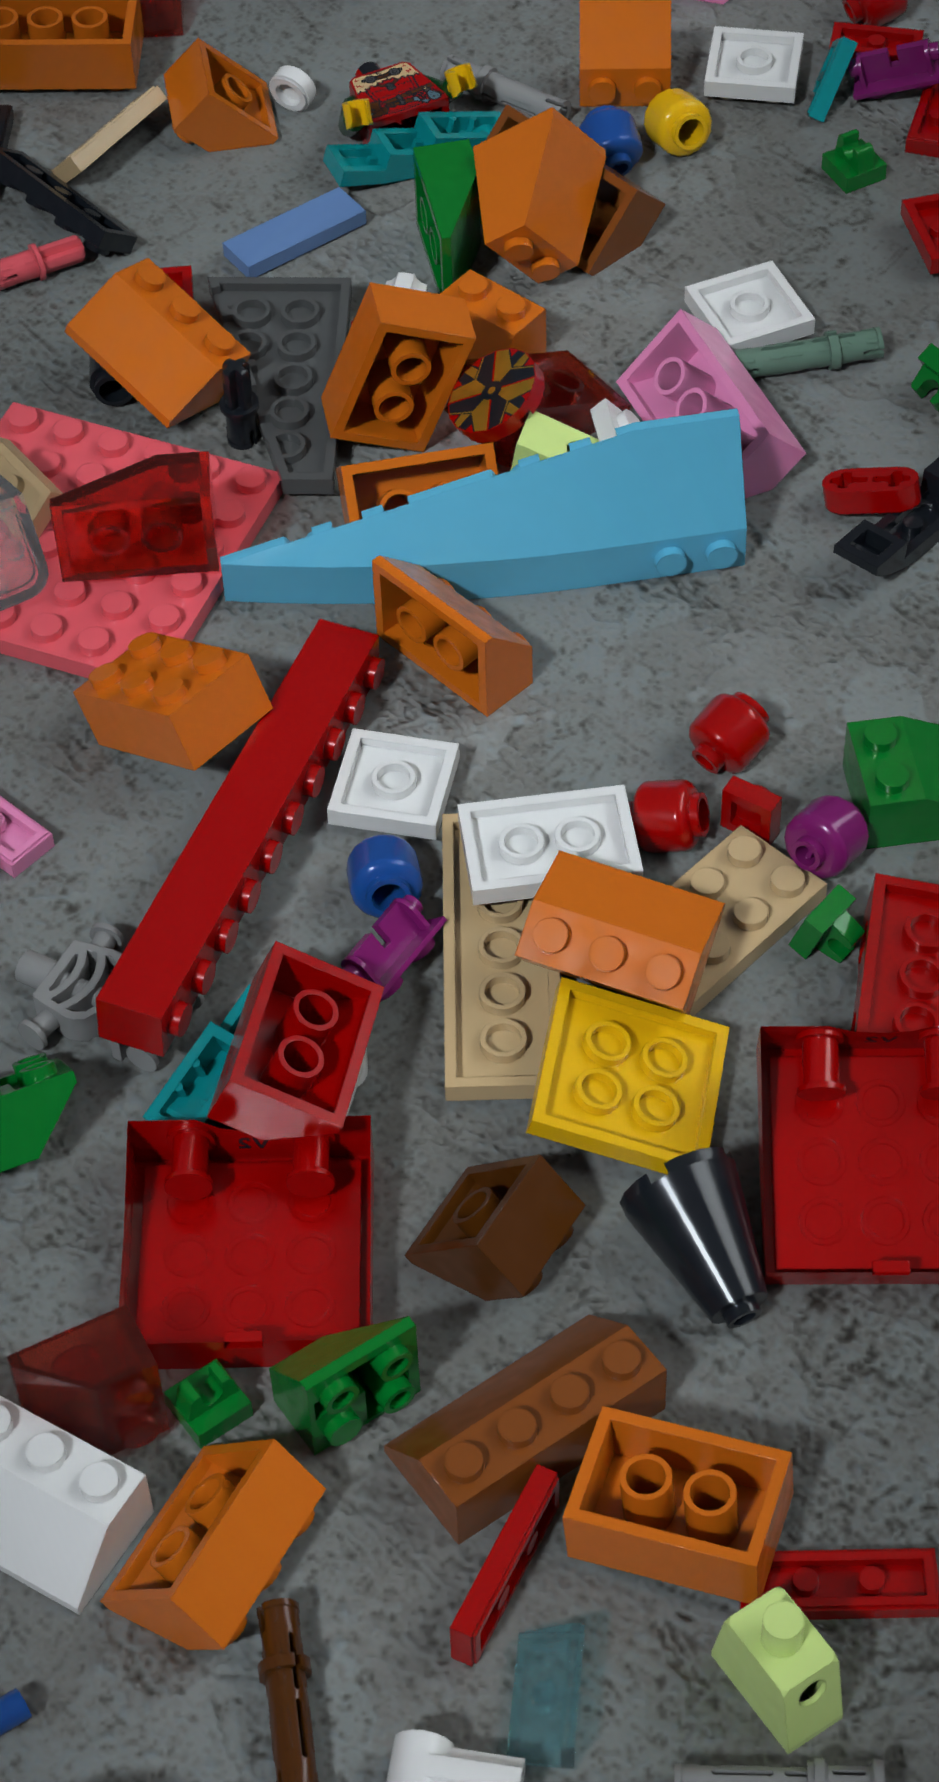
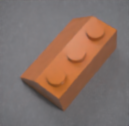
M149 258L116 272L67 324L64 331L167 429L218 403L224 395L222 364L229 358L233 360L243 358L248 362L251 355L230 332L223 328Z
M493 442L336 468L345 524L363 519L361 514L363 510L381 504L385 511L409 504L407 498L409 495L489 469L498 475Z
M381 555L372 560L376 629L379 637L486 717L533 683L532 646L521 634L507 629L492 618L484 607L474 605L456 592L448 581L442 578L438 579L420 565Z
M559 850L532 901L515 956L525 962L690 1015L726 904Z
M276 1439L203 1446L100 1602L110 1611L187 1650H224L245 1629L247 1624L246 1615L259 1594L267 1589L278 1577L281 1571L280 1561L294 1539L302 1535L311 1525L315 1516L313 1509L326 1488Z

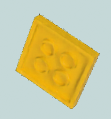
M561 977L554 994L526 1133L666 1175L669 1174L664 1165L665 1162L686 1153L710 1147L730 1027Z

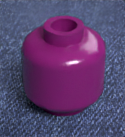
M824 795L812 800L794 816L786 827L784 838L787 852L800 868L810 871L819 878L827 879L839 875L863 853L867 847L869 833L865 818L856 805L839 796Z

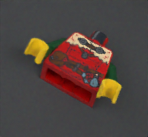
M375 62L362 64L356 71L355 77L349 82L350 96L344 99L338 123L340 132L346 137H353L359 133L363 144H369L373 128H414L418 112H449V103L459 98L463 91L478 87L471 64L464 63L444 72L446 78L442 81L422 74L409 62H400L384 68H380Z

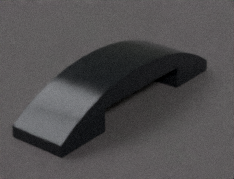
M939 457L924 469L920 486L921 501L916 507L904 512L888 513L876 524L864 519L834 544L833 553L875 576H885L909 566L932 549L939 542Z

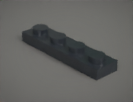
M0 147V183L27 195L25 201L39 210L50 212L55 216L54 223L57 226L84 238L83 245L89 250L108 256L110 251L131 254L138 238L23 151Z

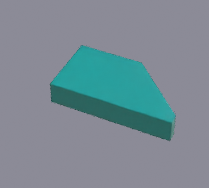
M844 36L832 42L815 81L814 97L807 111L808 117L821 123L824 122L857 47V42Z

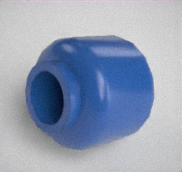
M611 105L600 106L590 111L580 124L579 129L605 149V164L624 176L640 160L643 153V145L634 117L628 111Z
M375 835L357 844L348 856L346 873L350 893L355 905L363 913L379 918L395 898L412 895L419 900L421 897L423 879L419 861L414 848L406 840L394 835Z

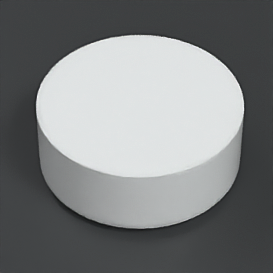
M286 65L280 67L269 82V89L273 98L288 110L304 111L316 96V87L312 79L304 71L294 66Z

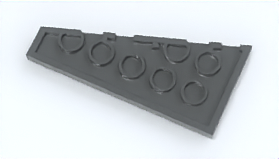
M208 277L209 292L222 327L230 332L251 353L248 363L250 365L252 391L258 396L260 404L256 412V421L274 470L277 471L280 478L283 494H334L339 439L330 438L321 396L349 332L352 301L351 278Z

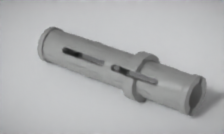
M453 54L448 55V61L444 60L440 70V80L442 81L446 78L444 74L446 70L470 62ZM470 63L478 87L466 91L474 94V99L483 103L489 100L503 106L508 104L532 117L553 107L568 119L571 110L570 101L499 74L497 68L490 65L481 67Z

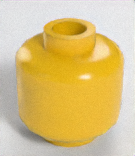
M674 88L664 90L650 101L645 111L644 126L649 138L665 152L678 157L689 156L706 143L711 133L712 119L708 108L699 99L685 90Z

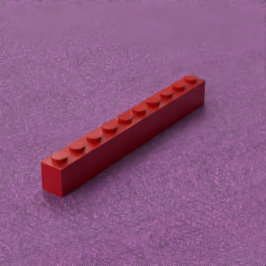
M319 618L271 700L273 709L259 720L96 997L98 1034L100 1038L164 1057L175 1036L180 1038L184 1036L191 1021L194 1002L199 994L206 995L210 990L215 977L217 961L222 953L229 954L233 949L241 918L244 913L251 914L254 911L259 900L261 883L267 873L274 874L282 857L283 844L287 836H295L303 820L305 804L309 797L316 798L319 795L324 782L325 769L329 761H337L344 747L347 729L350 724L357 725L364 711L366 695L370 689L376 690L382 681L385 660L379 658L378 634Z

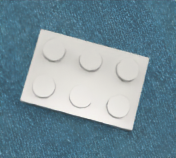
M625 785L457 804L458 823L473 906L534 898L559 850L643 877V866Z

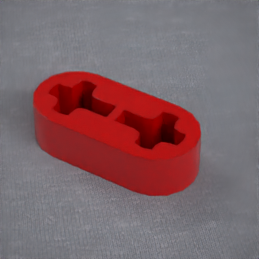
M908 467L840 469L831 472L822 480L825 508L835 514L898 513L913 509L921 501L918 473Z

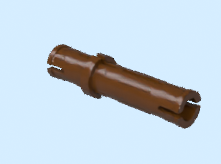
M289 1598L271 1599L261 1603L262 1607H257L256 1609L263 1650V1660L257 1666L259 1682L266 1686L276 1782H319L307 1692V1680L312 1676L310 1657L304 1654L299 1603Z

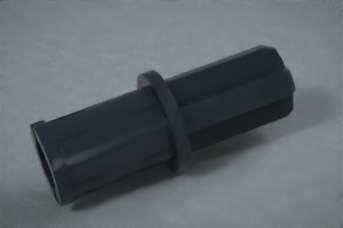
M229 358L222 364L224 395L220 398L219 406L220 411L226 416L228 444L236 450H247L252 448L251 442L256 445L259 441L256 412L260 404L258 396L252 391L249 363L243 358L238 360Z

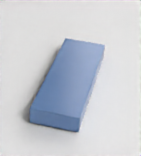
M338 187L223 242V254L246 277H257L367 224L366 210Z

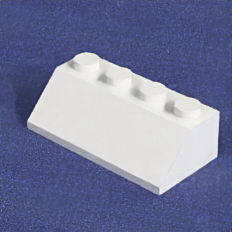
M0 1396V1571L80 1615L154 1513L146 1474Z

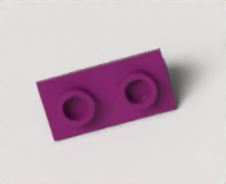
M926 38L920 41L897 45L896 51L899 60L891 61L888 47L856 53V58H852L848 65L850 77H855L854 100L864 98L878 99L889 93L909 89L922 90L938 84L939 41L930 42V39Z
M412 895L395 898L372 925V928L385 942L383 945L380 944L372 933L365 934L341 961V968L385 987L381 1001L392 996L403 983L401 975L409 965L420 960L431 951L435 945L434 935L447 921L444 916L426 920L421 914L423 910L421 902Z

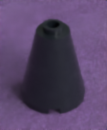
M715 1146L698 1149L665 1162L664 1165L669 1174L651 1184L647 1174L636 1180L623 1193L620 1201L626 1218L708 1319L714 1324L726 1322L728 1328H737L756 1319L762 1313L760 1305L767 1299L768 1293L737 1163L730 1151L726 1155L723 1147Z

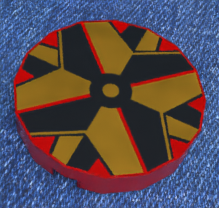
M518 349L496 350L485 355L465 370L454 385L448 402L449 419L471 441L487 443L503 439L515 433L524 425L520 419L526 415L528 410L533 414L540 405L545 389L543 372L526 352Z

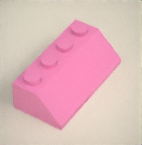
M682 309L674 315L616 381L642 421L737 408L740 415L745 499L773 490L806 454L803 447L718 329Z

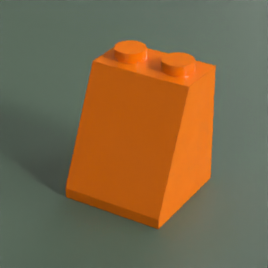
M551 107L473 146L484 244L538 284L553 280L561 273L578 266L606 160V152L602 146L555 108Z

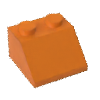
M579 0L580 107H600L604 105L648 106L657 94L666 89H671V0Z
M197 38L163 74L172 128L176 135L188 144L195 143L207 152L270 145L278 139L267 82L200 38Z
M471 269L440 293L442 295L465 298L476 336L474 345L457 381L463 372L479 358L496 350L518 349L526 352L535 363L546 355L545 308Z

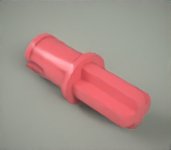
M72 235L39 247L32 243L28 245V250L1 258L0 291L38 277L41 281L46 280V274L83 262L86 253L79 236Z

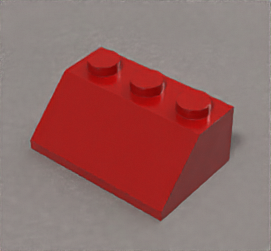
M275 941L252 980L207 1117L261 1140L339 1134L344 1125L385 987Z

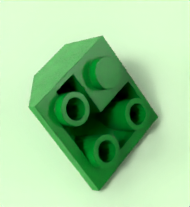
M40 1053L23 1058L12 1064L13 1073L0 1077V1173L39 1159L77 1083L74 1071L57 1057L48 1060L46 1053Z
M409 1316L323 1336L269 1368L274 1402L314 1455L331 1445L341 1446L349 1442L359 1433L362 1426L384 1413L392 1414L400 1411L412 1401L415 1394L421 1391L416 1325Z

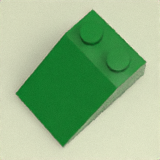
M469 139L413 147L416 224L438 294L472 268L481 245L480 224H482L474 153Z
M904 716L847 722L842 767L852 802L860 809L867 823L869 839L866 849L939 840V724Z

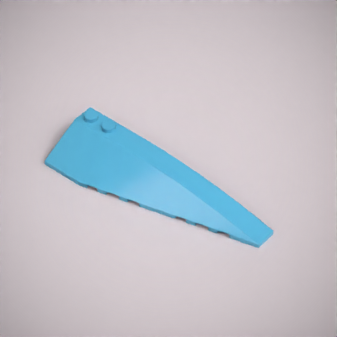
M738 409L634 422L615 428L617 436L592 444L590 437L569 443L570 451L541 461L539 455L535 454L518 460L519 464L514 466L512 470L498 475L489 469L407 496L409 504L385 511L381 504L361 511L363 519L335 528L332 522L329 521L311 527L312 531L306 537L292 542L283 536L220 557L225 601L293 604H375L372 560L379 555L422 566L438 579L442 578L448 581L455 591L466 599L547 593L744 566L747 521L740 415Z

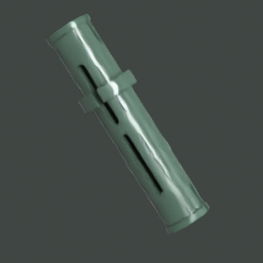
M880 327L837 334L836 330L824 331L823 336L770 344L756 348L735 349L733 352L751 377L755 378L828 366L829 370L841 369L842 364L880 359L884 357V351L880 350L884 349V340Z

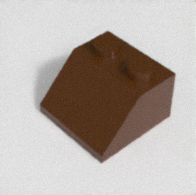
M540 1154L470 1166L465 1169L404 1256L413 1265L485 1301L522 1298L538 1286L543 1277L541 1270L554 1251L561 1248L570 1239L574 1231L572 1225L586 1205Z

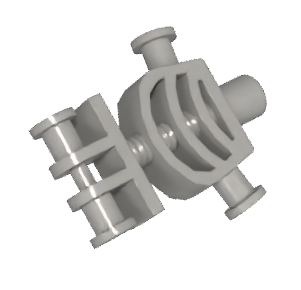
M107 923L94 924L90 930L91 944L77 940L72 941L58 961L33 950H27L21 956L16 966L15 979L22 984L36 989L32 995L36 1016L31 1021L24 1019L18 1024L20 1035L30 1046L37 1050H43L48 1045L47 1037L53 1031H57L73 1041H89L99 1035L95 999L122 955L116 949L121 947L124 937L116 927ZM198 995L192 1006L193 1009L201 1007L205 1000L204 995ZM175 1036V1038H174L173 1042L171 1043V1045H170V1047H169L168 1050H170V1049L174 1046V1044L176 1043V1041H177L176 1036ZM110 1041L112 1056L117 1060L123 1061L127 1055L128 1059L135 1066L148 1072L155 1071L160 1063L158 1055Z

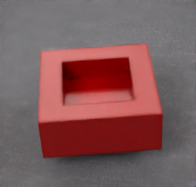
M733 775L722 789L720 826L735 831L742 825L771 845L780 834L782 797L770 792L761 785L752 784Z

